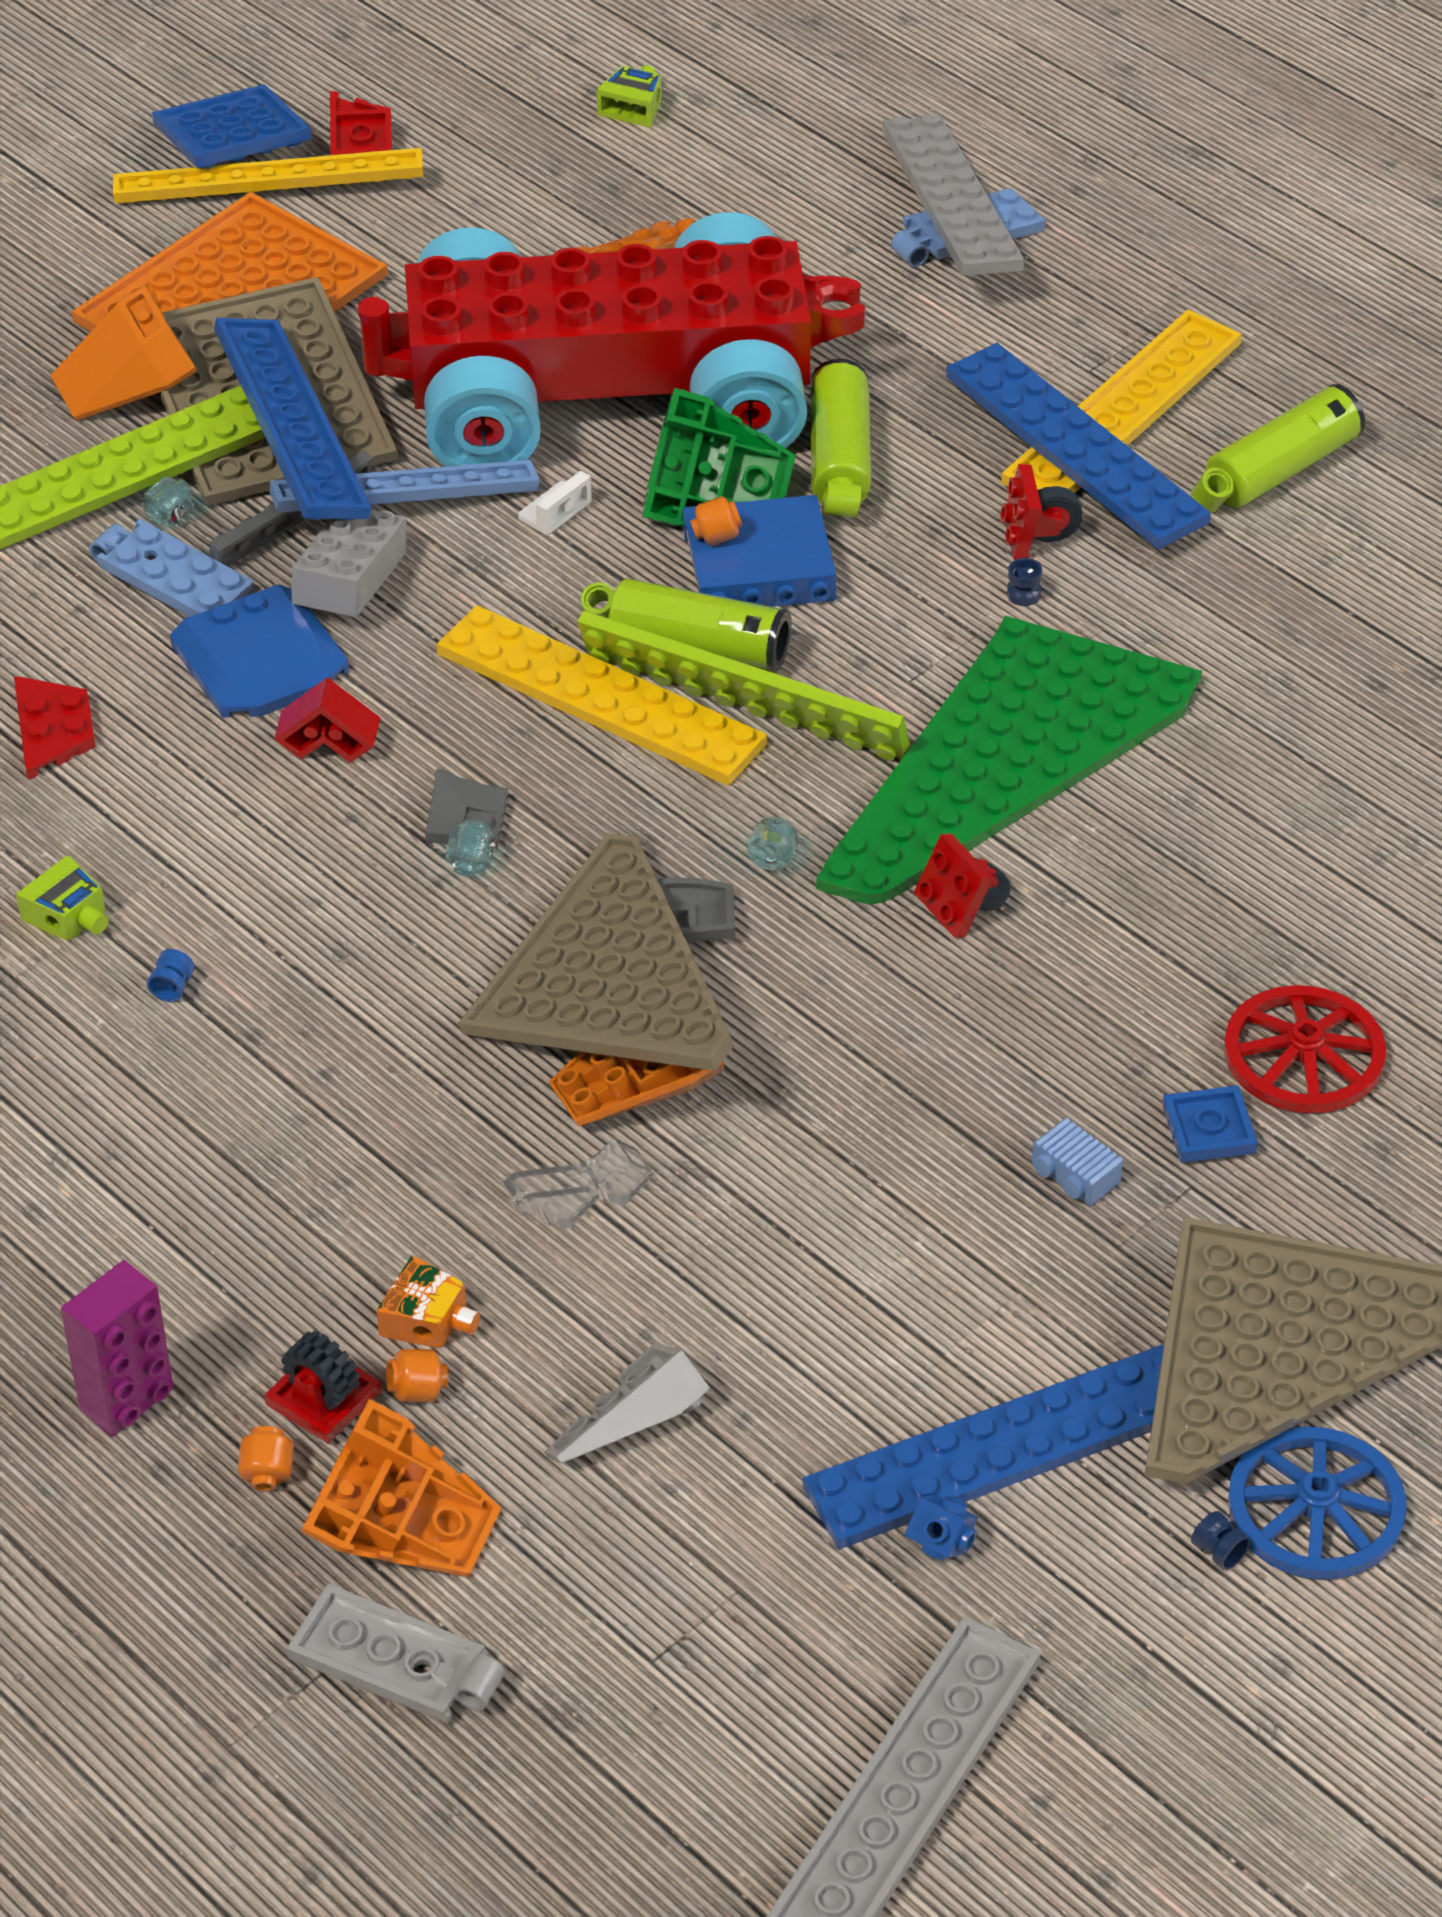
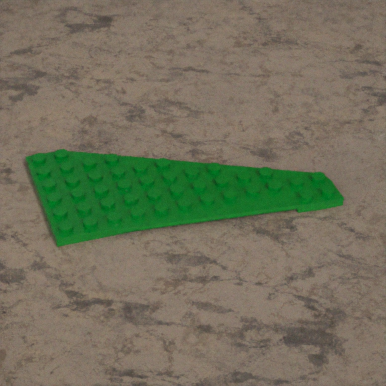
M1005 616L993 638L830 854L816 879V889L864 904H877L891 900L919 882L940 834L952 833L969 851L1182 718L1201 683L1202 670Z

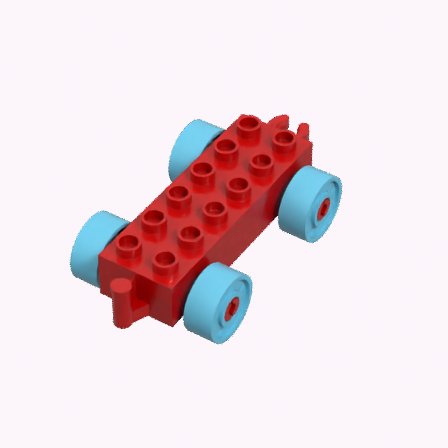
M734 212L717 213L694 222L679 236L674 248L652 249L643 244H630L616 252L586 253L578 248H564L549 256L521 257L513 243L496 232L482 228L452 230L433 239L420 253L417 263L404 264L408 312L389 313L388 302L380 297L365 298L357 307L361 326L365 372L372 376L386 375L413 381L415 409H425L427 442L433 455L444 466L527 460L535 451L540 439L541 428L538 402L671 394L674 388L707 396L729 414L736 415L742 419L743 423L758 433H763L786 448L796 440L806 423L807 405L803 385H810L811 348L839 336L853 334L865 327V306L860 304L861 283L848 277L810 276L803 274L797 241H783L777 238L773 231L759 219ZM829 302H843L851 307L843 310H830L822 307V305Z

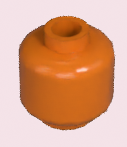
M723 496L698 504L695 507L696 518L690 520L696 539L704 538L706 544L711 547L735 539L739 535L738 528L743 527L735 502H728Z
M402 1349L396 1353L394 1359H389L387 1362L385 1373L387 1390L393 1392L399 1402H432L437 1399L440 1389L447 1387L448 1367L447 1364H441L440 1358L434 1350Z
M272 1426L253 1428L251 1433L244 1436L240 1442L238 1474L243 1480L251 1483V1488L254 1490H275L276 1485L290 1479L293 1463V1442L279 1428Z

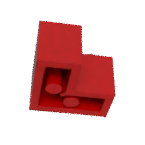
M327 677L281 710L274 740L299 759L304 758L324 743L351 763L374 747L381 717Z

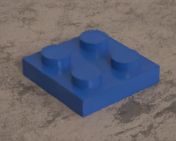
M1239 1085L1163 1095L1162 1106L1180 1163L1257 1153L1258 1141Z

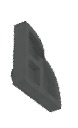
M436 769L432 801L425 830L426 843H448V845L487 848L490 842L496 838L495 849H497L509 801V788L473 782L442 769Z
M700 878L657 879L687 942L736 937L733 885Z

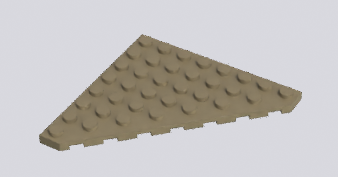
M608 833L458 1022L462 1034L712 1071L717 1070L734 1046L730 1033L709 992L703 975L694 960L688 943L681 932L638 837Z
M1183 1217L1144 1476L1187 1484L1441 1348L1442 1266Z

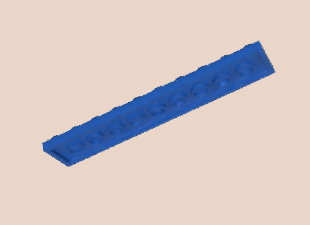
M216 318L214 325L216 335L303 517L312 520L344 519L351 521L355 519H369L372 507L279 320Z
M998 342L946 367V377L1158 550L1210 523V511Z
M1164 1344L803 1477V1489L837 1549L840 1550L909 1524L920 1497L936 1494L944 1499L947 1495L967 1502L1151 1433Z

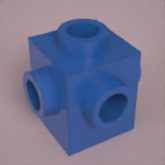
M936 1494L923 1496L919 1499L904 1536L923 1545L922 1551L925 1554L944 1561L946 1558L960 1556L963 1552L969 1551L977 1535V1530L974 1529L978 1516L968 1512V1505L955 1497L946 1495L943 1499Z

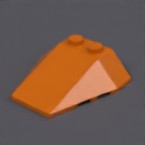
M369 1399L306 1518L301 1532L338 1552L469 1577L502 1508L464 1472L459 1474L442 1458L444 1453L436 1445L431 1448L414 1432L416 1427L406 1417Z

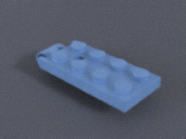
M1012 188L987 194L1012 239L1045 230L1046 220ZM926 210L903 217V224L906 229L895 234L891 241V247L910 267L916 268L921 266L927 260L929 251L937 259L950 256Z
M138 519L135 522L136 529L132 533L118 524H112L89 545V552L94 560L98 562L100 568L189 617L248 596L254 591V581L142 519ZM153 557V558H155V559H153V560H148V559H146V558Z

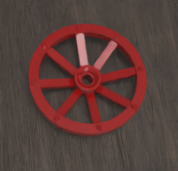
M1291 985L1276 987L1258 993L1236 1009L1226 1028L1224 1056L1235 1080L1257 1099L1283 1110L1300 1113H1323L1348 1107L1363 1099L1374 1089L1383 1073L1386 1043L1383 1032L1376 1020L1354 1000L1325 988ZM1290 1004L1295 1023L1292 1024L1263 1013V1011ZM1304 1004L1320 1006L1333 1012L1319 1021L1308 1019ZM1349 1019L1360 1029L1366 1039L1327 1033V1031L1344 1020ZM1249 1021L1282 1034L1240 1044L1238 1041L1242 1030ZM1330 1047L1371 1053V1062L1361 1076ZM1286 1048L1284 1053L1262 1078L1257 1076L1243 1059V1056ZM1322 1058L1350 1085L1333 1092L1320 1094L1316 1061ZM1294 1061L1304 1064L1307 1094L1290 1092L1273 1086Z

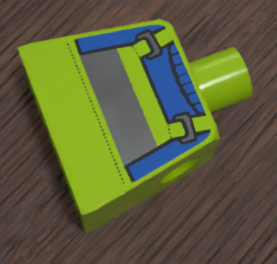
M644 65L641 69L627 66L620 67L597 89V115L651 128L662 99L661 76L650 65Z
M68 855L16 893L20 919L63 940L73 939L84 929L89 930L95 935L101 934L109 922L108 916L104 914L105 905L100 885Z

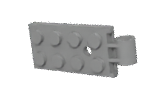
M329 1583L286 1648L288 1659L447 1724L452 1717L449 1708L454 1700L470 1710L482 1711L505 1675L502 1665L488 1656V1651L483 1645ZM421 1664L430 1667V1670L424 1673L414 1671Z

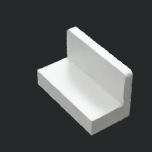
M580 471L566 482L559 481L518 513V519L548 536L592 502L591 476Z

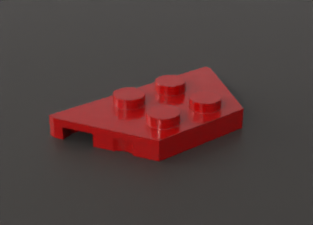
M330 91L331 155L393 150L391 108L378 104L372 105L359 98L351 102L341 99L339 92Z
M20 676L14 677L27 780L37 777V769L51 762L59 766L69 761L71 757L95 748L87 689Z

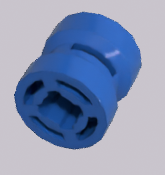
M166 949L161 952L155 964L156 969L151 972L146 984L149 992L162 1001L175 1002L181 998L186 987L185 982L190 979L195 966L187 954L175 949Z

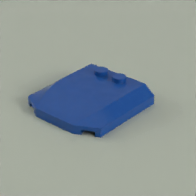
M279 584L185 618L170 634L172 648L222 718H229L230 712L249 711L250 717L264 716L287 707L328 677L332 680L341 671L343 674L349 671L348 659L310 608L292 604V588Z

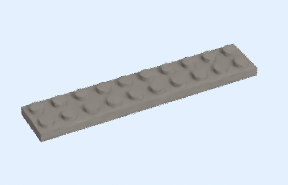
M928 114L922 118L895 117L893 120H883L882 133L961 276L1024 271L1025 259L942 116L938 117Z
M964 1616L767 1917H878L1040 1663L1041 1652Z

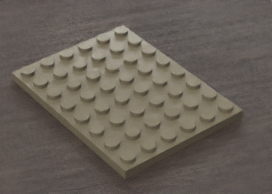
M318 277L162 312L173 333L184 346L198 370L171 389L159 392L168 415L240 386L214 330L216 318L279 320L346 457L355 456L365 450L373 457V466L398 460L395 444ZM266 438L191 469L205 506L269 491L270 481L285 479Z

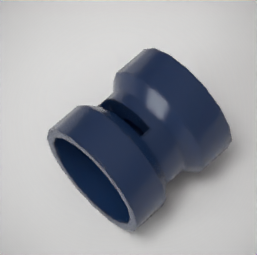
M1020 558L1011 562L1008 567L1009 583L1007 584V598L1018 606L1034 605L1041 598L1042 566L1039 562L1030 558Z
M1220 1511L1208 1514L1198 1524L1191 1536L1192 1544L1201 1552H1209L1212 1555L1213 1562L1222 1570H1229L1244 1557L1251 1544L1250 1537L1241 1529H1233L1230 1526L1229 1519Z

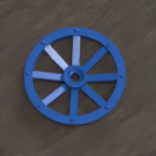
M1296 1427L1278 1434L1241 1456L1230 1479L1228 1509L1234 1528L1241 1529L1250 1537L1251 1544L1249 1549L1269 1565L1300 1577L1338 1579L1353 1576L1372 1568L1393 1550L1401 1536L1405 1522L1406 1495L1401 1479L1391 1463L1378 1450L1365 1441L1334 1429ZM1313 1447V1471L1306 1473L1278 1453L1294 1448ZM1326 1449L1348 1455L1360 1463L1331 1475L1326 1472ZM1263 1461L1296 1483L1245 1486L1252 1472ZM1373 1473L1382 1484L1388 1501L1341 1488ZM1296 1499L1262 1530L1255 1526L1245 1505L1246 1501ZM1340 1504L1389 1517L1386 1528L1371 1543ZM1302 1514L1310 1518L1308 1557L1287 1551L1272 1542L1275 1537ZM1331 1517L1358 1552L1337 1558H1321L1324 1519Z

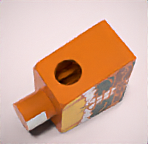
M412 1255L376 1310L379 1336L434 1348L444 1346L453 1329L473 1335L480 1321V1312L466 1308L465 1285L462 1281Z

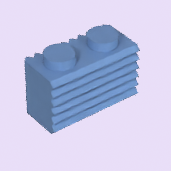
M1068 1117L1061 1120L1033 1142L1031 1163L1035 1170L1042 1177H1051L1062 1185L1065 1193L1073 1199L1079 1198L1089 1206H1092L1094 1202H1098L1099 1198H1103L1105 1193L1108 1194L1110 1189H1114L1115 1185H1119L1121 1181L1123 1167L1121 1155L1117 1156L1115 1151L1111 1152L1109 1147H1105L1103 1143H1099L1098 1139H1094L1091 1134L1088 1135L1086 1130H1082L1080 1126L1070 1122Z

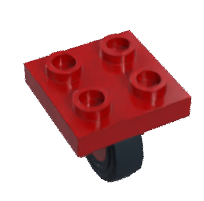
M1018 464L1015 477H1010L1008 501L1002 504L1000 513L1001 523L1006 525V545L1011 547L1013 560L1028 558L1033 538L1043 542L1060 541L1077 531L1082 522V506L1074 492L1060 486L1044 487L1038 490L1032 465Z
M949 833L940 834L913 893L954 938L966 937L979 909L993 911L1002 907L1010 894L1011 884L1001 870L988 863L985 859L974 858L956 837Z

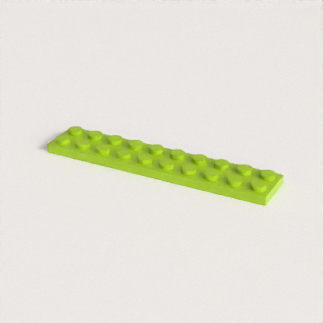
M241 385L1 485L0 550L266 438Z
M584 610L577 621L588 655L606 663L611 662L620 665L624 671L635 676L641 672L652 676L653 680L661 685L670 686L671 683L683 686L684 690L691 695L699 697L704 693L715 697V700L724 706L733 707L734 704L746 707L747 711L756 717L764 718L766 714L776 717L783 725L789 728H797L798 725L809 728L814 735L822 739H828L830 736L842 739L843 743L852 749L860 750L862 747L875 750V753L885 760L892 761L895 757L902 759L910 749L905 720L902 715Z

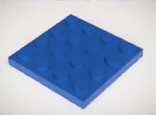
M265 84L152 112L153 124L196 168H212L216 163L239 161L247 155L255 153L267 154L275 148L282 146L294 147L300 145L302 141L312 139L310 127Z

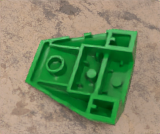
M674 388L661 428L645 491L642 518L671 526H683V507H694L720 496L725 497L728 502L785 498L796 455L763 433H758L743 423L742 419L736 415L729 414L707 396Z

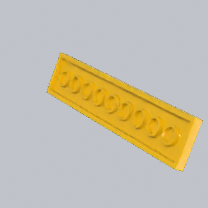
M1188 309L1078 407L1128 446L1241 344L1242 334ZM1033 447L1028 449L1001 475V484L1008 487L1010 477H1015L1018 464L1032 465L1038 490L1044 487L1060 486L1068 488L1075 493L1081 488V486Z
M478 605L436 644L437 654L727 786L738 777L767 745L766 733Z

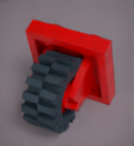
M308 1331L283 1355L281 1363L285 1365L283 1370L286 1374L265 1394V1403L276 1412L329 1444L364 1409L368 1400H373L382 1391L381 1381L357 1367L354 1362L348 1361V1353L346 1351L341 1352L338 1349L340 1345L337 1342L333 1341L330 1343L329 1337L325 1334L320 1336L317 1331L312 1333Z

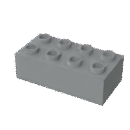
M371 510L369 519H355L351 521L330 519L292 566V604L357 617L405 555L407 517L394 515L390 511Z

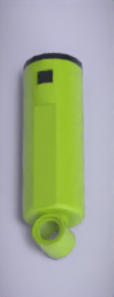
M832 359L823 362L815 368L811 376V490L814 495H817L818 501L822 503V514L856 519L860 503L867 498L871 484L869 377L865 369L857 362L848 359Z
M1340 384L1329 385L1209 457L1206 464V472L1192 488L1191 497L1211 513L1217 511L1223 503L1232 508L1243 507L1360 436L1365 429V415L1361 404L1348 388Z
M628 578L619 582L615 592L608 584L595 582L587 586L581 594V603L587 612L760 669L774 672L779 671L787 655L792 630L791 612L786 609ZM599 602H608L603 608H594Z

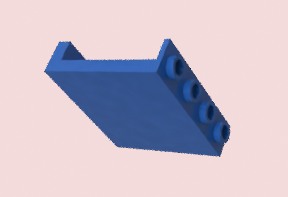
M817 495L735 502L743 527L738 528L739 535L735 539L713 547L708 546L704 538L696 539L690 520L696 518V506L683 507V535L685 542L689 544L699 593L771 607L836 601V571Z

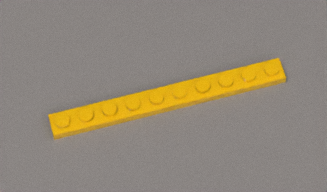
M422 148L215 165L207 169L191 167L113 174V197L115 203H134L149 200L195 198L198 196L227 195L242 192L255 193L277 189L288 190L301 187L424 177Z

